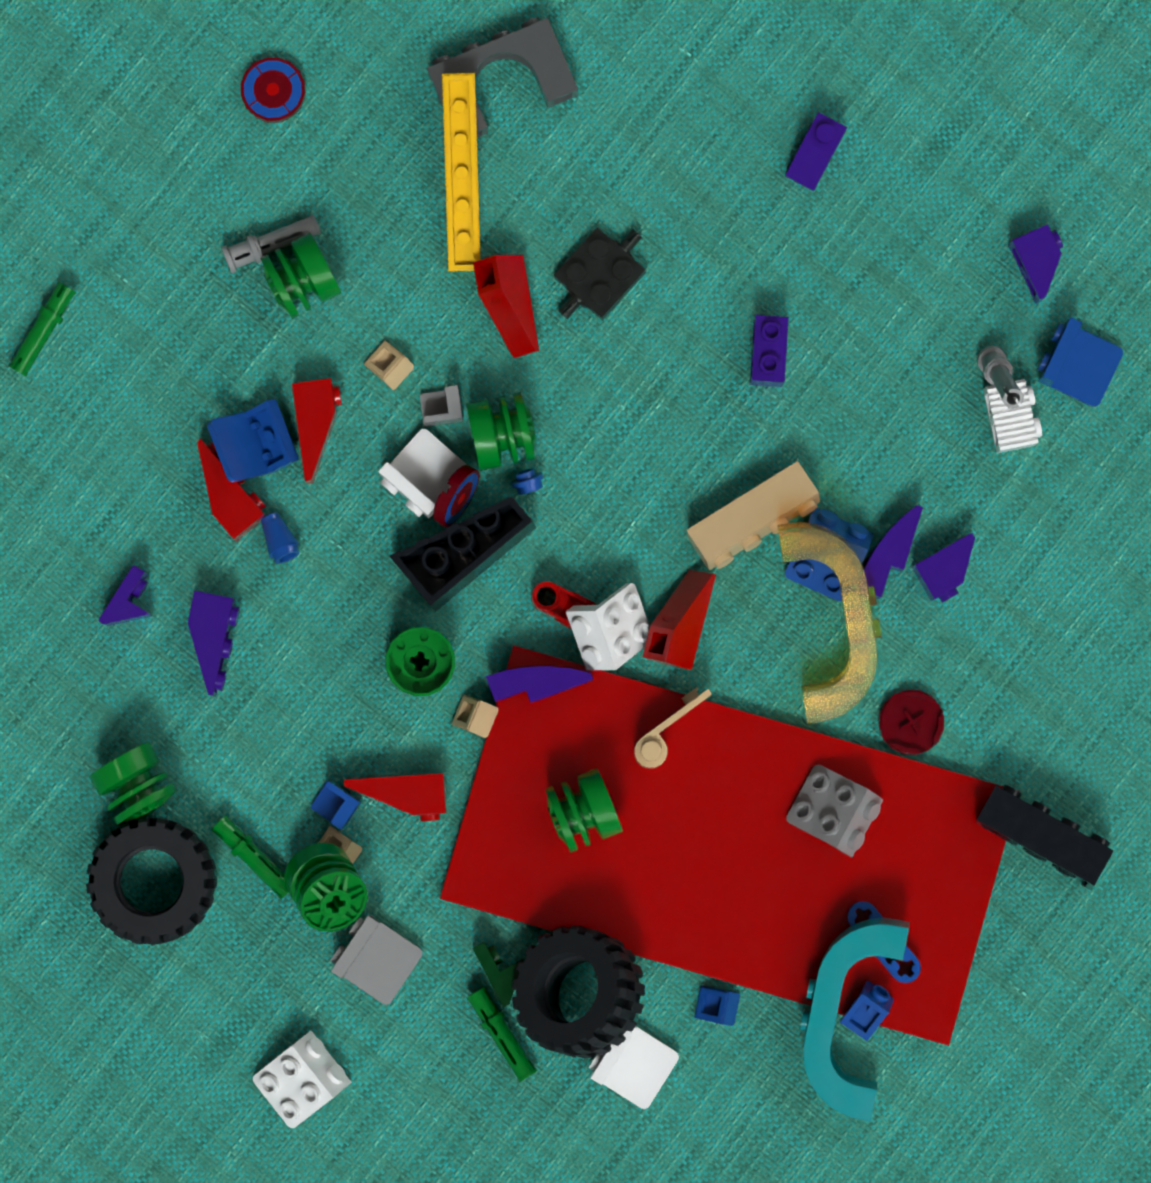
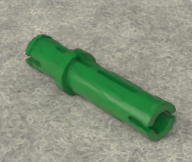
M60 282L57 283L45 306H40L38 310L40 314L13 360L9 363L8 366L27 377V373L57 323H62L63 318L61 316L76 294L75 291Z
M225 815L211 830L232 850L230 853L234 857L238 856L282 899L288 893L284 880L285 874L252 842L253 838L249 834L246 836Z
M483 986L466 998L481 1019V1027L483 1030H488L517 1076L518 1081L521 1082L534 1074L537 1069L533 1066L504 1020L506 1015L503 1010L499 1011L485 990L486 988Z

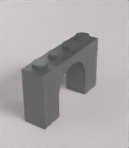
M539 18L530 19L521 25L522 29L512 33L509 30L499 32L491 37V42L481 46L479 42L464 47L461 50L462 54L452 58L449 55H444L431 62L432 66L428 67L427 71L442 109V73H475L476 79L479 72L486 65L502 59L520 62L532 72L548 108L577 97V85L548 18L541 21ZM476 101L478 138L488 134V127Z

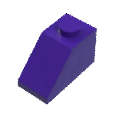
M818 112L785 177L814 192L847 127Z
M1048 224L1012 240L1008 245L1035 304L1042 302L1046 297L1062 254L1060 249L1063 248L1059 234L1056 230L1051 231Z
M973 533L912 567L931 601L939 597L943 603L959 593L956 587L964 582L975 541Z

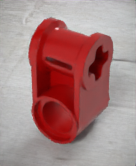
M549 581L539 583L531 594V602L538 611L554 618L555 621L570 629L572 628L566 614L568 609L577 605H596L589 599ZM549 588L554 592L555 601L552 605L544 606L538 602L537 593L540 589Z

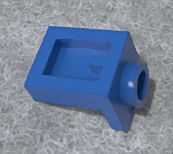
M867 981L861 993L842 1016L840 1023L868 1041L889 1014L894 999L884 987Z

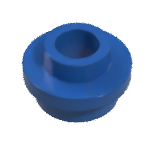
M533 468L516 473V480L511 482L512 488H516L518 495H523L543 487L541 482L543 474L541 472L535 473Z

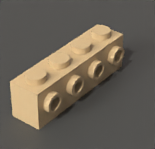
M797 461L687 529L688 539L709 571L715 567L721 569L731 563L734 559L733 556L740 551L745 550L747 552L756 548L762 542L761 538L771 532L778 534L786 529L790 524V520L799 515L805 517L812 513L820 502L819 492Z

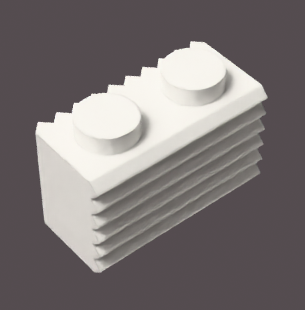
M1025 379L1015 381L1024 394V400L1021 404L1016 399L1019 407L1013 409L1004 405L995 385L987 386L983 389L996 453L1035 446L1038 444V437H1042L1040 420L1038 417L1033 418L1031 405H1035L1034 391L1032 386H1026Z

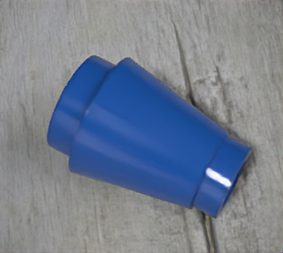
M271 513L261 519L269 557L274 558L276 564L290 561L300 554L298 550L299 542L282 518H280L279 513Z

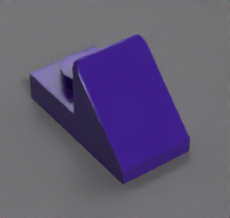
M133 565L98 621L106 626L152 617L151 614L131 602L134 597L139 599L149 583L145 580L148 574Z

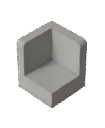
M458 385L445 387L444 391L420 395L424 427L463 421Z

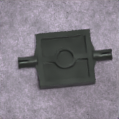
M597 227L554 274V278L567 289L570 298L558 309V312L568 320L581 305L584 308L590 309L603 320L646 273V269L636 262L630 253V250L642 239L641 235L632 229L619 243L610 239Z

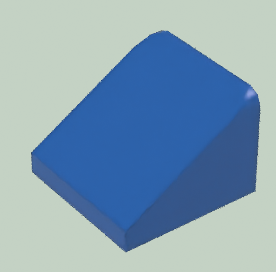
M701 986L694 1018L733 1026L740 994Z

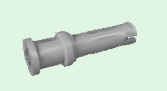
M312 214L310 217L256 238L255 235H249L245 241L230 247L224 245L221 249L231 274H233L241 266L254 261L257 264L262 262L260 257L272 253L278 248L282 249L290 246L291 241L309 232L314 236L321 234L315 216Z
M988 346L982 349L978 354L977 364L983 372L985 379L988 383L995 385L1006 407L1012 409L1019 407L1016 399L1022 404L1024 394L1012 377L1013 368L1009 360L1006 359V354L998 346Z

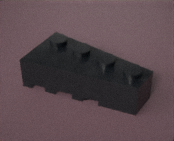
M511 496L474 514L473 517L459 524L455 523L428 539L425 538L416 542L414 546L390 555V558L436 612L535 530L536 526Z
M1004 784L1003 788L995 786L978 816L976 824L1012 845L1017 846L1019 844L1023 846L1022 850L1032 857L1043 862L1047 860L1052 862V867L1063 875L1072 878L1079 877L1083 880L1081 885L1092 890L1114 851L1108 848L1110 842L1092 833L1091 837L1079 832L1081 826L1068 818L1063 817L1059 821L1050 816L1051 809L1037 801H1033L1032 805L1021 800L1022 794L1008 785Z

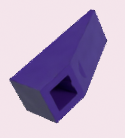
M194 591L188 626L208 695L216 697L217 690L223 691L227 672L222 671L224 658L229 659L231 656L233 639L228 637L230 627L237 625L240 607L235 606L236 600L233 598Z

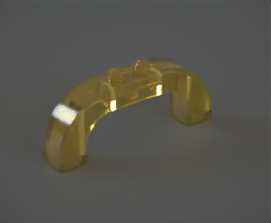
M807 522L780 524L777 526L783 563L806 559L820 561L834 571L840 583L849 644L847 663L837 676L828 681L801 685L807 724L828 721L845 714L857 705L873 682L877 667L875 639L881 638L879 618L872 619L871 606L877 605L874 586L868 587L866 575L857 553L838 533L824 526Z

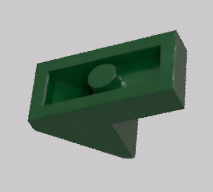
M484 941L472 949L503 1007L510 1004L514 992L512 982L513 979L518 978L519 971L516 970L519 961L500 970L498 964L503 961L494 944L488 947Z

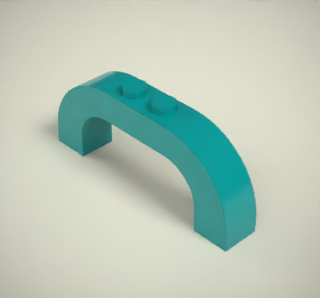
M876 918L859 922L845 929L831 942L820 962L817 980L810 978L806 998L813 1000L810 1012L803 1011L800 1030L806 1031L803 1049L806 1074L815 1092L827 1105L841 1114L871 1122L878 1082L853 1077L844 1072L834 1060L831 1043L843 982L848 970L856 962L866 957L881 956L903 961L910 924L907 921Z

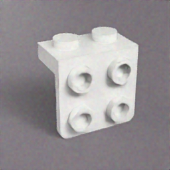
M421 429L390 464L387 462L379 470V474L383 478L380 484L394 496L397 492L403 495L408 500L404 505L417 517L424 514L430 519L439 494L442 491L447 493V490L451 487V485L447 484L450 476L458 468L467 464L427 429Z
M626 583L599 605L572 606L566 611L586 670H617L645 647L650 626L638 591L633 583Z
M635 1026L632 1032L626 1031L623 1034L626 1040L619 1046L611 1044L612 1049L610 1052L603 1055L596 1054L588 1068L592 1070L590 1075L592 1080L600 1085L607 1086L638 1107L647 1109L677 1063L679 1055L675 1050Z
M309 1031L253 1076L254 1084L290 1128L297 1127L352 1083L345 1074L344 1069L336 1063L325 1049L322 1041L312 1031Z

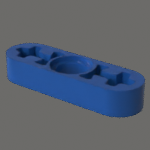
M863 901L851 905L847 912V921L850 926L856 924L854 921L857 917L855 910L858 908L862 911L870 910L871 913L868 915V919L883 918L872 904ZM907 945L903 961L908 962L911 960L913 962V965L910 967L913 973L910 976L904 973L898 975L897 971L900 966L894 959L888 964L885 960L886 957L876 956L892 977L899 982L910 983L916 980L920 974V962Z

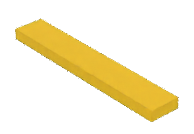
M442 73L448 272L474 271L473 262L481 260L475 73Z

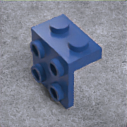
M1070 317L1065 324H1058L1051 341L1056 343L1051 354L1045 352L1037 370L1042 372L1038 382L1091 407H1096L1102 401L1123 356V350L1108 341L1080 329L1082 322Z
M276 399L267 400L244 413L213 419L207 424L227 479L232 483L272 474L299 460Z
M816 508L808 519L801 539L786 568L785 576L836 601H843L869 550L874 534L861 524L849 523L838 518L830 510Z

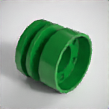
M310 232L291 241L295 257L288 259L283 251L278 248L275 252L281 264L275 267L267 254L260 257L263 263L264 277L278 304L290 314L292 319L299 316L293 304L298 299L301 300L306 311L311 310L307 296L311 292H314L322 303L342 294Z
M521 392L513 394L515 408L510 410L507 408L505 395L500 396L499 399L500 412L493 413L487 399L466 403L480 471L501 467V452L508 450L514 464L519 463L516 448L524 447L527 461L535 460L534 448L536 437L530 409L522 399Z
M427 627L409 628L399 633L390 642L385 654V669L391 682L402 692L413 696H429L442 690L450 681L455 669V653L450 642L440 632ZM418 652H423V657L429 660L428 666H422L421 671H416L415 665L410 663V658L416 657Z
M150 742L124 753L89 776L100 796L114 791L118 796L107 806L108 811H113L121 806L124 807L125 810L113 818L117 826L128 821H137L156 811L178 791L174 784L159 789L158 785L169 778L167 772L155 776L150 774L149 771L160 762Z
M598 768L577 776L580 790L573 793L566 781L561 782L566 796L558 799L553 786L545 789L547 793V809L559 838L567 845L570 853L578 850L573 837L576 834L581 833L585 845H591L588 831L591 828L595 827L602 839L623 832Z
M316 843L306 846L296 853L287 864L284 875L286 889L296 903L301 916L310 927L319 931L333 932L346 928L356 921L364 911L368 899L366 886L342 848L332 843Z

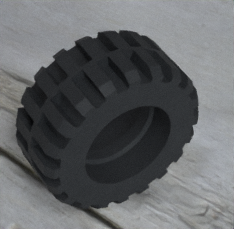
M140 818L137 821H128L119 825V828L110 831L104 837L105 840L101 845L95 848L92 854L94 855L92 863L88 864L86 873L89 874V883L86 884L87 893H90L92 900L90 905L93 912H97L101 918L99 921L105 928H110L114 935L136 944H162L185 936L206 917L205 914L214 901V889L217 888V878H215L214 873L216 867L214 860L211 859L208 853V847L191 829L172 820ZM154 849L169 854L176 860L182 871L183 886L178 899L170 907L160 912H144L135 908L128 902L122 891L121 875L126 863L135 854L144 850Z
M572 925L570 928L562 926L555 928L553 935L545 933L537 939L539 944L537 946L531 944L525 951L527 955L525 961L519 960L516 967L519 975L512 982V989L516 990V997H512L513 1009L520 1012L516 1015L519 1025L527 1028L525 1034L532 1041L539 1042V1046L547 1050L581 1058H592L595 1053L603 1055L610 1052L612 1049L611 1044L619 1046L626 1040L623 1034L626 1031H633L637 1025L633 1021L636 1013H642L643 1004H640L639 1001L640 996L645 995V985L639 983V978L643 977V973L639 965L633 964L636 961V957L631 950L624 948V943L618 939L583 926ZM584 962H590L598 980L596 999L590 1010L583 1017L576 1021L568 1022L564 1018L559 1005L561 984L565 976L575 966Z

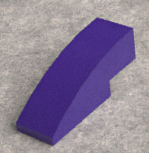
M916 505L883 536L861 571L854 592L880 599L883 595L890 569L898 572L904 570L923 507Z
M553 666L523 667L486 676L495 702L526 691L530 702L534 703L593 681L591 673Z

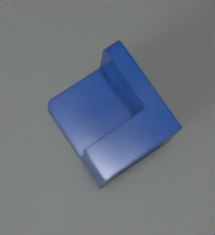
M326 780L323 789L311 805V809L343 830L361 802L329 780Z

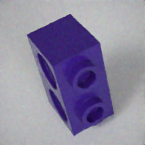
M755 316L753 322L750 385L783 387L785 383L789 317Z

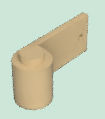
M698 687L681 698L686 706L651 730L636 743L634 757L640 766L652 769L660 766L666 760L668 754L667 746L659 733L711 696L712 693L709 689L701 695L697 692L699 690Z

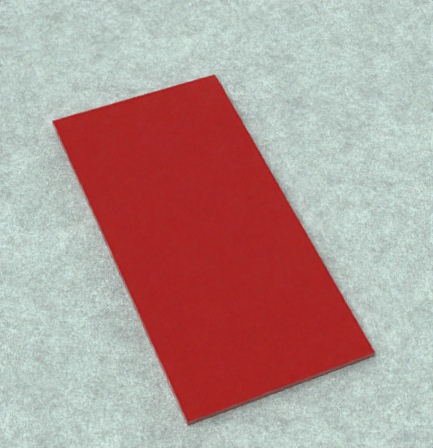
M513 645L506 670L538 666L571 668L591 673L593 681L534 703L530 702L526 691L496 703L498 713L485 741L440 899L549 931L562 926L570 928L572 925L591 928L618 939L624 943V948L631 950L636 956L809 1006L812 1005L813 1000L806 998L810 978L817 980L820 962L828 946L841 932L851 927L847 921L848 909L856 902H868L877 909L883 918L910 922L906 945L919 960L921 971L916 980L910 983H902L892 977L876 956L859 960L848 970L845 976L837 1014H845L861 993L864 984L869 981L874 985L884 987L894 999L889 1014L879 1026L949 1046L1006 843L1002 838L976 824V820L995 786L1003 788V786L706 700L659 733L665 741L668 754L666 760L660 766L647 769L636 762L634 757L636 743L651 730L686 706L681 699L685 694L602 670H586L584 665ZM815 765H822L869 789L884 799L880 805L881 809L878 817L871 822L865 833V840L862 846L856 850L853 857L842 853L830 844L791 825L787 821V815ZM598 768L623 832L602 839L595 827L588 830L591 845L586 846L581 833L576 834L573 837L578 850L570 853L567 845L559 838L547 809V793L545 789L553 786L558 799L566 797L561 782L566 781L573 793L580 790L577 776ZM859 908L856 909L857 917L854 920L855 923L869 920L870 910L862 911ZM885 958L888 964L892 960L891 958ZM894 959L900 966L897 971L898 975L904 973L910 976L913 973L910 969L913 965L911 960L905 962Z

